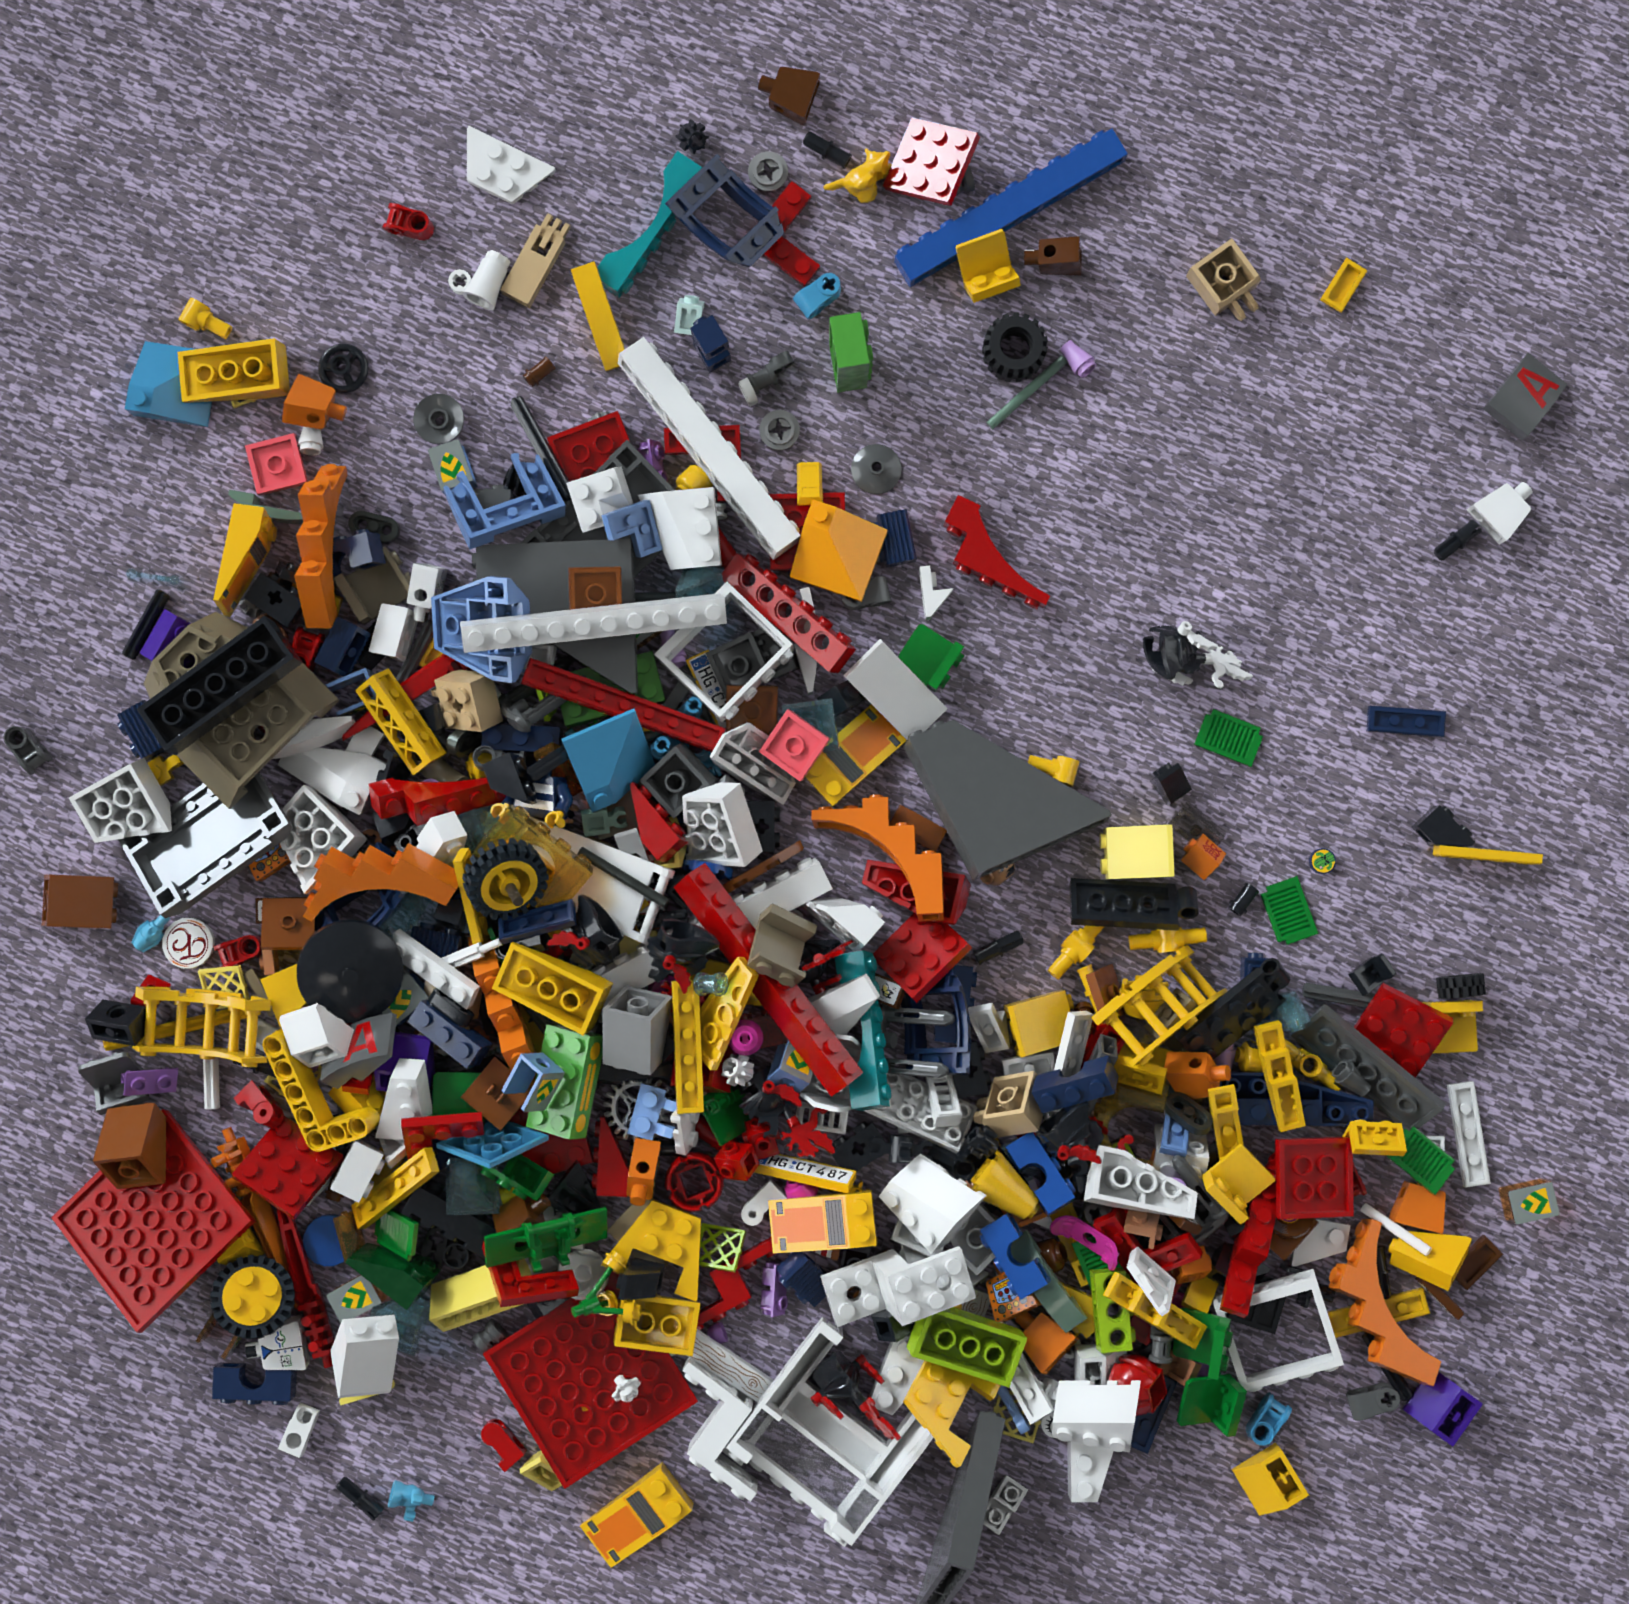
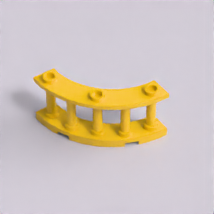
M1189 945L1178 949L1174 957L1169 955L1129 985L1132 991L1127 995L1124 992L1120 996L1117 995L1091 1017L1097 1025L1103 1023L1110 1024L1137 1055L1129 1062L1132 1067L1138 1063L1143 1066L1154 1057L1151 1052L1182 1027L1186 1030L1192 1027L1198 1021L1196 1017L1228 991L1224 988L1216 992L1193 966L1190 956L1195 952ZM1182 969L1188 974V976L1201 989V991L1207 996L1208 999H1206L1201 994V992L1194 986V984L1188 979V977L1181 971ZM1166 974L1169 977L1173 976L1194 1002L1197 1003L1198 1007L1189 1013L1164 985L1162 977ZM1146 988L1155 989L1181 1019L1169 1030L1141 999L1143 997L1141 992ZM1127 1003L1130 1006L1133 1005L1160 1036L1146 1049L1118 1018L1120 1015L1117 1012Z
M136 987L135 997L144 1000L143 1004H146L144 1043L132 1046L134 1050L140 1052L141 1056H156L157 1052L197 1054L200 1055V1059L207 1060L215 1059V1057L230 1059L242 1063V1067H258V1063H267V1057L256 1054L258 1015H261V1011H270L271 1000L258 996H251V1000L243 998L241 993L187 988L186 993H180V990H171V987ZM160 1001H174V1005H177L174 1044L154 1043L156 1010ZM190 1002L203 1003V1007H205L203 1046L185 1044L187 1006L190 1005ZM219 1005L228 1006L230 1011L228 1048L213 1047L216 1008H219ZM241 1011H245L247 1015L245 1051L239 1050Z

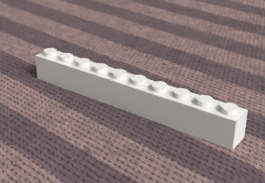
M643 337L620 352L618 365L697 465L704 470L712 484L772 560H775L797 544L801 535L796 523L792 520L789 521L783 514L784 510L781 504L776 500L773 501L768 495V489L765 484L760 480L757 481L753 476L750 465L738 457L734 445L723 438L719 426L714 421L711 422L705 415L704 407L698 401L695 402L686 384L677 380L674 376L673 368L669 363L662 361L655 345L651 342L648 343Z
M718 593L461 621L460 628L464 653L720 625L727 624L725 598Z
M816 858L803 859L797 863L798 867L790 871L788 869L782 870L774 875L775 879L767 883L765 881L759 882L751 887L752 891L744 895L738 893L731 898L756 929L760 914L772 903L790 912L833 889L820 862ZM696 917L689 918V923L704 928ZM668 929L666 932L672 934L673 929ZM641 943L636 947L637 951L629 955L627 952L622 953L613 959V963L607 966L599 965L591 970V972L613 982L603 1008L625 986L642 989L655 982L654 979L648 977L651 969H659L651 966L654 958L648 954L650 951L647 949V944ZM719 947L716 948V949L710 950L709 952L706 953V955L709 954V953H711V952H713V951H715V950H717V949H719Z

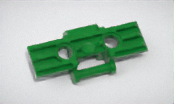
M598 1208L573 1215L572 1213H564L562 1218L533 1225L531 1223H522L519 1228L484 1236L486 1268L528 1258L533 1272L538 1273L543 1271L540 1260L551 1256H556L562 1266L570 1265L567 1253H570L571 1247L607 1238V1208ZM516 1242H526L521 1247H515Z

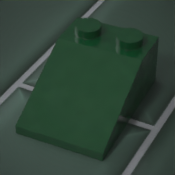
M371 1243L363 1245L345 1261L347 1265L405 1310H408L426 1293L441 1272V1269L437 1268L436 1263L432 1259L423 1257L421 1254L415 1253L412 1259L407 1261L387 1248Z

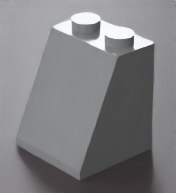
M625 986L603 1008V1064L613 1066L616 1069L634 1071L640 1075H651L662 1063L672 1009V996Z

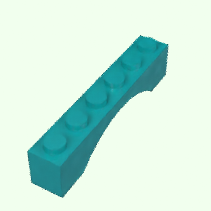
M679 151L675 153L663 171V198L652 224L633 243L618 251L606 254L597 267L603 287L618 298L623 293L627 294L634 283L632 279L636 273H642L648 263L646 259L651 251L655 253L662 243L660 238L665 231L670 232L676 223V215L665 203L702 168Z
M860 950L835 957L837 975L840 974L842 977L838 981L840 984L867 974L880 994V987L875 979L877 961L873 953ZM878 999L860 1018L862 1047L858 1066L864 1073L849 1084L851 1109L865 1111L890 1107L889 1100L892 1093L887 1083L889 1066L884 1057L886 1039L881 1030L883 1013L879 1007Z

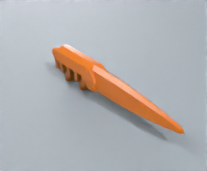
M228 1127L222 1130L226 1142L217 1146L218 1151H221L222 1154L211 1158V1163L215 1168L226 1163L228 1166L225 1168L226 1172L232 1174L251 1151L245 1137L236 1138L232 1127ZM232 1177L225 1180L224 1182L230 1189L237 1188L236 1196L243 1197L241 1201L243 1206L256 1221L253 1227L267 1258H272L281 1264L291 1277L281 1231L272 1205ZM294 1300V1308L297 1309V1306L299 1305Z

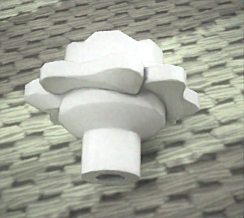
M619 1375L615 1378L614 1382L617 1387L612 1397L616 1402L622 1400L628 1403L637 1397L638 1387L641 1384L637 1377L625 1379L623 1375Z

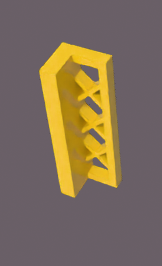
M389 668L372 675L355 690L412 775L419 773L430 763L446 754V751ZM370 686L376 693V700L371 699L366 691ZM383 709H386L391 715L390 721L384 718ZM397 730L402 731L404 734L405 743L401 742L397 737ZM412 751L416 752L422 760L418 766L412 759Z

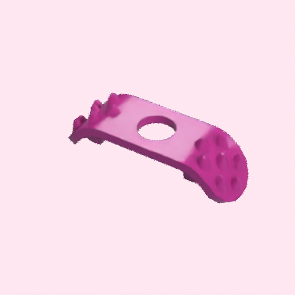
M1060 1216L1051 1223L1050 1231L1053 1235H1063L1068 1239L1070 1237L1100 1255L1101 1260L1107 1263L1109 1271H1115L1118 1265L1117 1258L1120 1253L1117 1252L1116 1244L1110 1238L1074 1216ZM1085 1233L1092 1234L1096 1239V1243L1088 1241Z

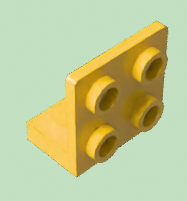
M1003 229L956 245L955 248L964 288L973 303L1021 286L1020 278L1011 265Z
M1483 1001L1422 1002L1453 1018L1452 1026L1433 1053L1476 1052L1478 1050L1476 1012L1483 1011Z
M1139 1041L1145 1049L1150 1045ZM1125 1042L1114 1065L1119 1076L1118 1082L1162 1095L1167 1080V1068H1164L1167 1052L1172 1050L1157 1047L1151 1052L1154 1057L1143 1066L1138 1063L1132 1067L1129 1062L1137 1055Z
M1360 1119L1351 1121L1342 1137H1350L1352 1154L1404 1156L1407 1152L1402 1123H1392L1391 1121L1367 1122Z
M1242 1144L1238 1145L1202 1175L1206 1191L1240 1225L1249 1219L1245 1209L1247 1203L1275 1182V1177Z

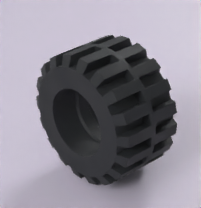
M1014 312L1013 316L1010 317L1008 313L1004 314L1002 319L997 318L987 330L982 347L983 360L985 364L989 365L988 370L991 373L994 371L996 373L995 377L998 379L1002 376L1006 378V382H1011V379H1015L1016 382H1021L1022 378L1027 380L1031 378L1033 373H1037L1044 361L1048 349L1046 347L1048 339L1047 336H1044L1045 330L1043 326L1038 327L1039 321L1035 318L1033 321L1029 320L1030 315L1024 314V317H1020L1019 312ZM1008 336H1018L1027 342L1030 351L1022 359H1011L1002 352L1000 343Z

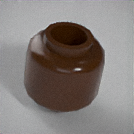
M1054 1238L1037 1242L1042 1251L1040 1254L1053 1273L1063 1270L1065 1262L1068 1260L1067 1251L1063 1243L1058 1242Z

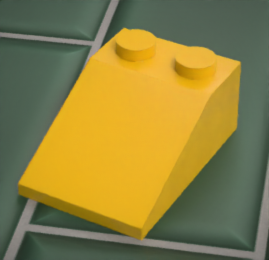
M656 1295L655 1298L635 1299L636 1304L641 1305L640 1320L634 1321V1325L623 1323V1315L617 1314L614 1346L693 1356L700 1302ZM620 1300L618 1308L623 1309L624 1301L632 1300Z

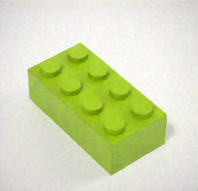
M952 1307L915 1321L906 1347L912 1357L1009 1388L1028 1338L1019 1328Z

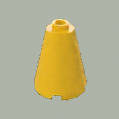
M997 1149L994 1153L996 1157L992 1160L987 1158L970 1180L974 1185L970 1189L986 1194L983 1201L1022 1220L1026 1217L1031 1219L1040 1208L1037 1204L1039 1199L1005 1156Z

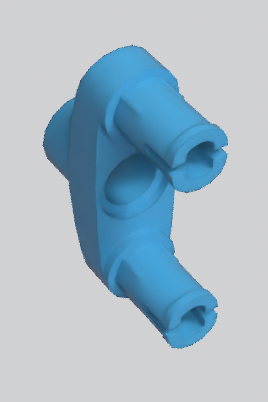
M691 697L678 711L699 719L702 714V702L697 697ZM668 736L658 737L651 744V755L653 759L660 761L671 749L683 742Z

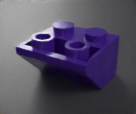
M164 609L140 654L153 661L191 623ZM189 655L184 659L185 668H191L195 664V657L193 655Z
M395 1032L392 1057L374 1071L376 1090L387 1092L390 1077L399 1058L425 1060L430 1090L435 1074L433 1042L426 1036Z
M1438 1372L1434 1386L1419 1384L1413 1392V1397L1406 1402L1402 1409L1453 1447L1483 1404Z

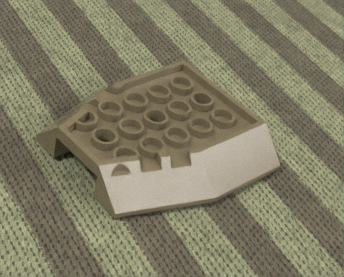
M214 612L189 624L152 661L143 683L150 699L248 627L218 612ZM189 655H193L195 657V664L191 668H185L184 659ZM302 663L177 756L228 809H231L248 792L244 786L315 715L322 718L339 699ZM263 726L265 729L264 738L255 740L254 730L257 727Z

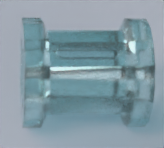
M699 972L694 977V991L699 996H705L708 993H713L716 996L725 995L728 990V978L723 972L715 973L714 975Z

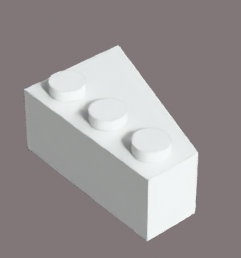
M455 811L431 817L417 837L419 843L416 846L418 849L453 868V860L460 848L465 847L467 833Z
M399 1058L389 1080L375 1138L404 1140L401 1118L425 1117L432 1114L425 1060Z
M911 1333L898 1342H890L878 1372L885 1382L880 1384L875 1380L869 1397L875 1401L874 1406L876 1409L893 1415L903 1404V1400L924 1360L912 1357L906 1347Z
M1073 1441L1067 1442L1068 1496L1071 1502H1098L1113 1450L1098 1446L1090 1447Z

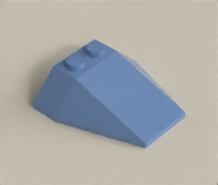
M488 576L431 597L434 649L492 681L508 683L517 681L532 653V645L464 653L460 628L461 621L530 614L529 599L511 578Z

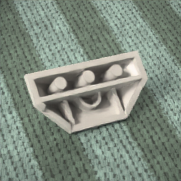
M748 722L722 734L710 755L712 762L749 788L784 805L796 782L793 776L759 752L769 736Z

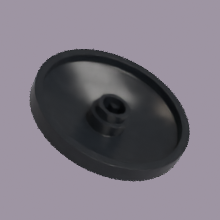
M340 920L320 928L306 941L297 962V983L306 1003L309 1006L317 1003L324 1006L326 1010L337 1018L342 1019L345 1023H355L381 1014L393 1003L403 981V961L394 940L380 927L362 920Z

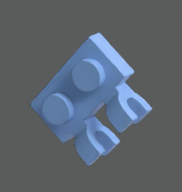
M641 1083L627 1134L648 1140H653L655 1133L670 1139L673 1137V1131L676 1127L658 1122L662 1108L671 1112L676 1110V1100L665 1097L667 1089Z

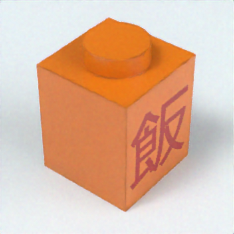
M1202 834L1197 840L1192 838L1184 846L1185 854L1181 861L1200 878L1205 880L1221 864L1226 853L1206 835Z
M1199 1246L1203 1251L1202 1258L1171 1270L1172 1276L1176 1280L1175 1285L1202 1280L1212 1271V1261L1210 1256L1206 1254L1204 1246Z

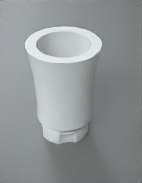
M488 251L471 281L462 292V295L477 306L487 310H494L500 288L508 272L507 268L509 267L510 260L499 252Z

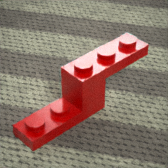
M1272 1183L1250 1201L1247 1213L1249 1219L1246 1220L1244 1229L1237 1235L1233 1244L1220 1310L1242 1318L1248 1316L1258 1266L1268 1257L1276 1219L1275 1183Z
M772 1237L743 1251L740 1254L736 1272L710 1269L709 1274L722 1298L699 1310L698 1330L703 1329V1324L711 1319L713 1323L727 1316L726 1311L735 1307L736 1310H739L750 1303L748 1299L752 1298V1292L740 1268L743 1267L744 1270H747L758 1263L756 1259L764 1255L769 1258L777 1254L773 1253ZM735 1256L728 1259L731 1265L734 1263ZM724 1261L723 1263L719 1264V1265H722V1266H727V1264L725 1263V1261Z

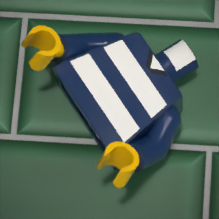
M552 770L537 781H532L526 773L528 780L535 787L536 794L534 797L537 803L531 805L506 796L502 803L494 804L491 807L490 813L493 818H497L499 815L501 821H507L510 817L508 810H512V813L545 818L546 824L551 829L554 828V824L558 828H563L566 823L565 820L568 818V811L573 803V797L566 778L552 776Z

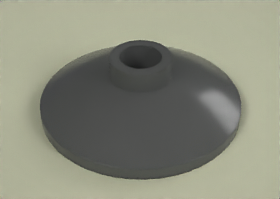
M432 394L422 399L416 406L413 423L417 433L425 441L432 444H445L454 440L460 434L464 425V413L459 403L451 396ZM438 417H443L445 419L442 425L436 424V419Z
M881 444L868 445L859 450L852 461V478L855 484L864 492L883 494L893 489L898 483L901 476V462L891 448ZM875 463L881 465V470L878 472L872 469V465Z

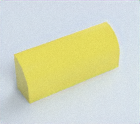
M517 1260L521 1276L531 1275L526 1260ZM484 1265L431 1284L429 1320L441 1331L445 1332L520 1305L500 1307L489 1269Z

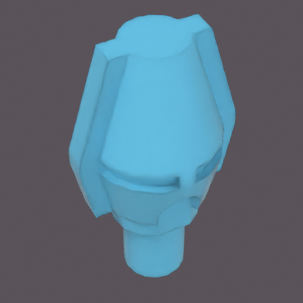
M160 915L156 920L151 922L145 921L137 928L131 943L137 950L142 952L158 945L164 936L162 932L164 930L163 927L170 920V917L164 918Z

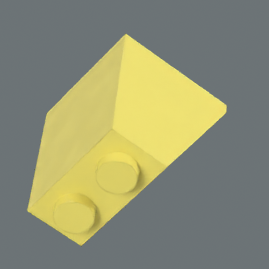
M1172 825L1109 827L1103 829L1104 833H1100V849H1104L1105 859L1100 861L1101 874H1105V879L1174 877Z

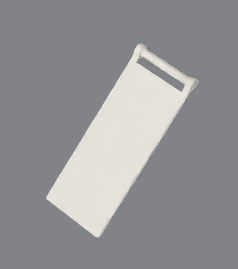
M492 806L489 807L473 855L479 858L480 855L477 850L481 847L485 851L490 850L487 845L489 842L493 841L495 847L499 846L498 839L504 838L506 841L511 834L517 836L526 843L531 844L558 871L548 884L547 890L542 891L544 893L543 898L535 899L537 902L550 905L573 899L577 912L578 896L586 895L598 902L606 910L624 936L643 944H649L647 939L651 938L650 933L660 905L651 901L640 932L633 930L645 896L577 856L581 847H584L648 887L653 873H658L660 877L655 891L663 896L669 879H673L674 870L566 829L558 828V826L554 825V828L551 829L545 821L528 815L512 813V810H508L510 814L509 819L501 821L499 815L497 818H493L490 813Z

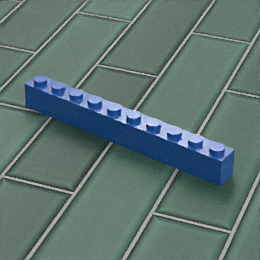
M1113 128L1107 132L1104 130L1097 132L1088 143L1075 145L1070 149L1069 154L1061 157V155L1056 156L1042 170L1039 168L1032 170L1027 174L1026 179L1021 182L1014 181L1010 183L1001 194H991L977 208L975 206L967 208L958 219H949L941 224V229L936 232H926L919 237L917 243L912 246L906 244L898 249L894 263L908 286H914L958 260L956 245L999 229H1003L1006 232L1124 163L1128 153Z

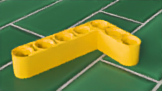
M282 1027L264 1038L263 1050L305 1142L310 1149L319 1152L361 1139L379 1125L380 1115L372 1107L360 1108L333 1117L312 1069L291 1056Z

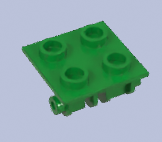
M738 1084L736 1086L731 1085L730 1093L709 1092L703 1096L704 1112L702 1113L720 1146L745 1132L744 1122L752 1120L739 1107L743 1103L741 1098L746 1094H740Z

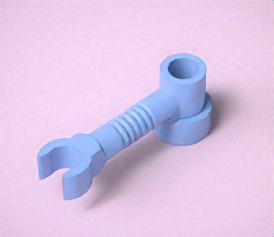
M1001 1385L997 1393L1002 1398L1001 1400H1003L1018 1431L1022 1435L1030 1430V1425L1015 1401H1013L1008 1389Z

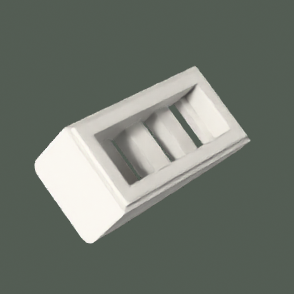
M946 1075L941 1078L926 1077L935 1127L959 1125L962 1111L953 1076ZM944 1082H947V1085H943V1086H935V1085H934V1083H944ZM937 1093H949L946 1095H937ZM950 1103L951 1105L940 1106L939 1104Z
M802 1102L800 1108L797 1106L796 1116L801 1125L804 1124V1108H809L808 1121L810 1120L811 1111L816 1108L809 1102ZM830 1111L828 1125H823L824 1114L819 1112L818 1124L814 1130L846 1134L848 1111L837 1112L840 1113L838 1127L833 1126L834 1111Z

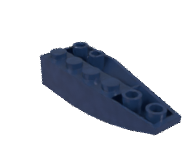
M1231 1072V1079L1229 1081H1220L1219 1087L1232 1084L1235 1086L1240 1125H1277L1264 1073ZM1297 1080L1306 1126H1348L1351 1121L1360 1119L1373 1122V1100Z

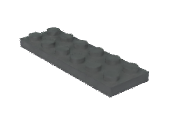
M1323 1004L1295 1028L1291 1034V1037L1309 1052L1318 1056L1332 1071L1341 1061L1352 1062L1366 1082L1371 1085L1370 1091L1364 1097L1373 1100V1104L1395 1123H1402L1403 1129L1406 1128L1409 1131L1413 1126L1419 1129L1440 1113L1446 1105L1444 1101L1326 1004Z

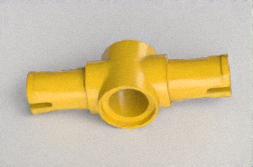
M1085 926L1083 929L1079 928L1078 931L1075 929L1061 944L1060 956L1047 971L1055 979L1059 980L1072 964L1076 965L1077 962L1081 963L1095 948L1093 945L1095 937L1104 927Z
M1180 927L1179 931L1155 929L1151 930V933L1129 935V950L1153 948V951L1157 950V953L1177 951L1187 944L1207 942L1206 928L1182 929Z
M1285 1039L1286 1048L1290 1052L1292 1066L1299 1073L1309 1077L1314 1082L1319 1081L1329 1089L1340 1090L1334 1084L1335 1078L1332 1076V1072L1327 1069V1065L1318 1056L1309 1053L1302 1047H1296ZM1307 1058H1312L1314 1062L1312 1069L1305 1071L1303 1062Z

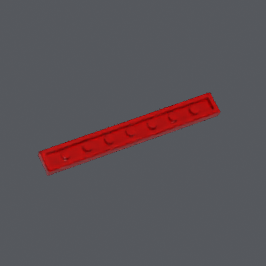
M533 658L529 659L521 684L612 717L634 708L641 727L709 752H713L726 729Z

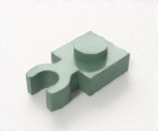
M623 806L615 807L611 812H607L606 807L593 813L591 809L580 810L585 837L610 833V826H615L616 828L628 826L626 818L617 819L620 815H626L625 807Z

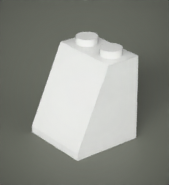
M395 1315L342 1319L330 1350L338 1398L391 1392L399 1342Z

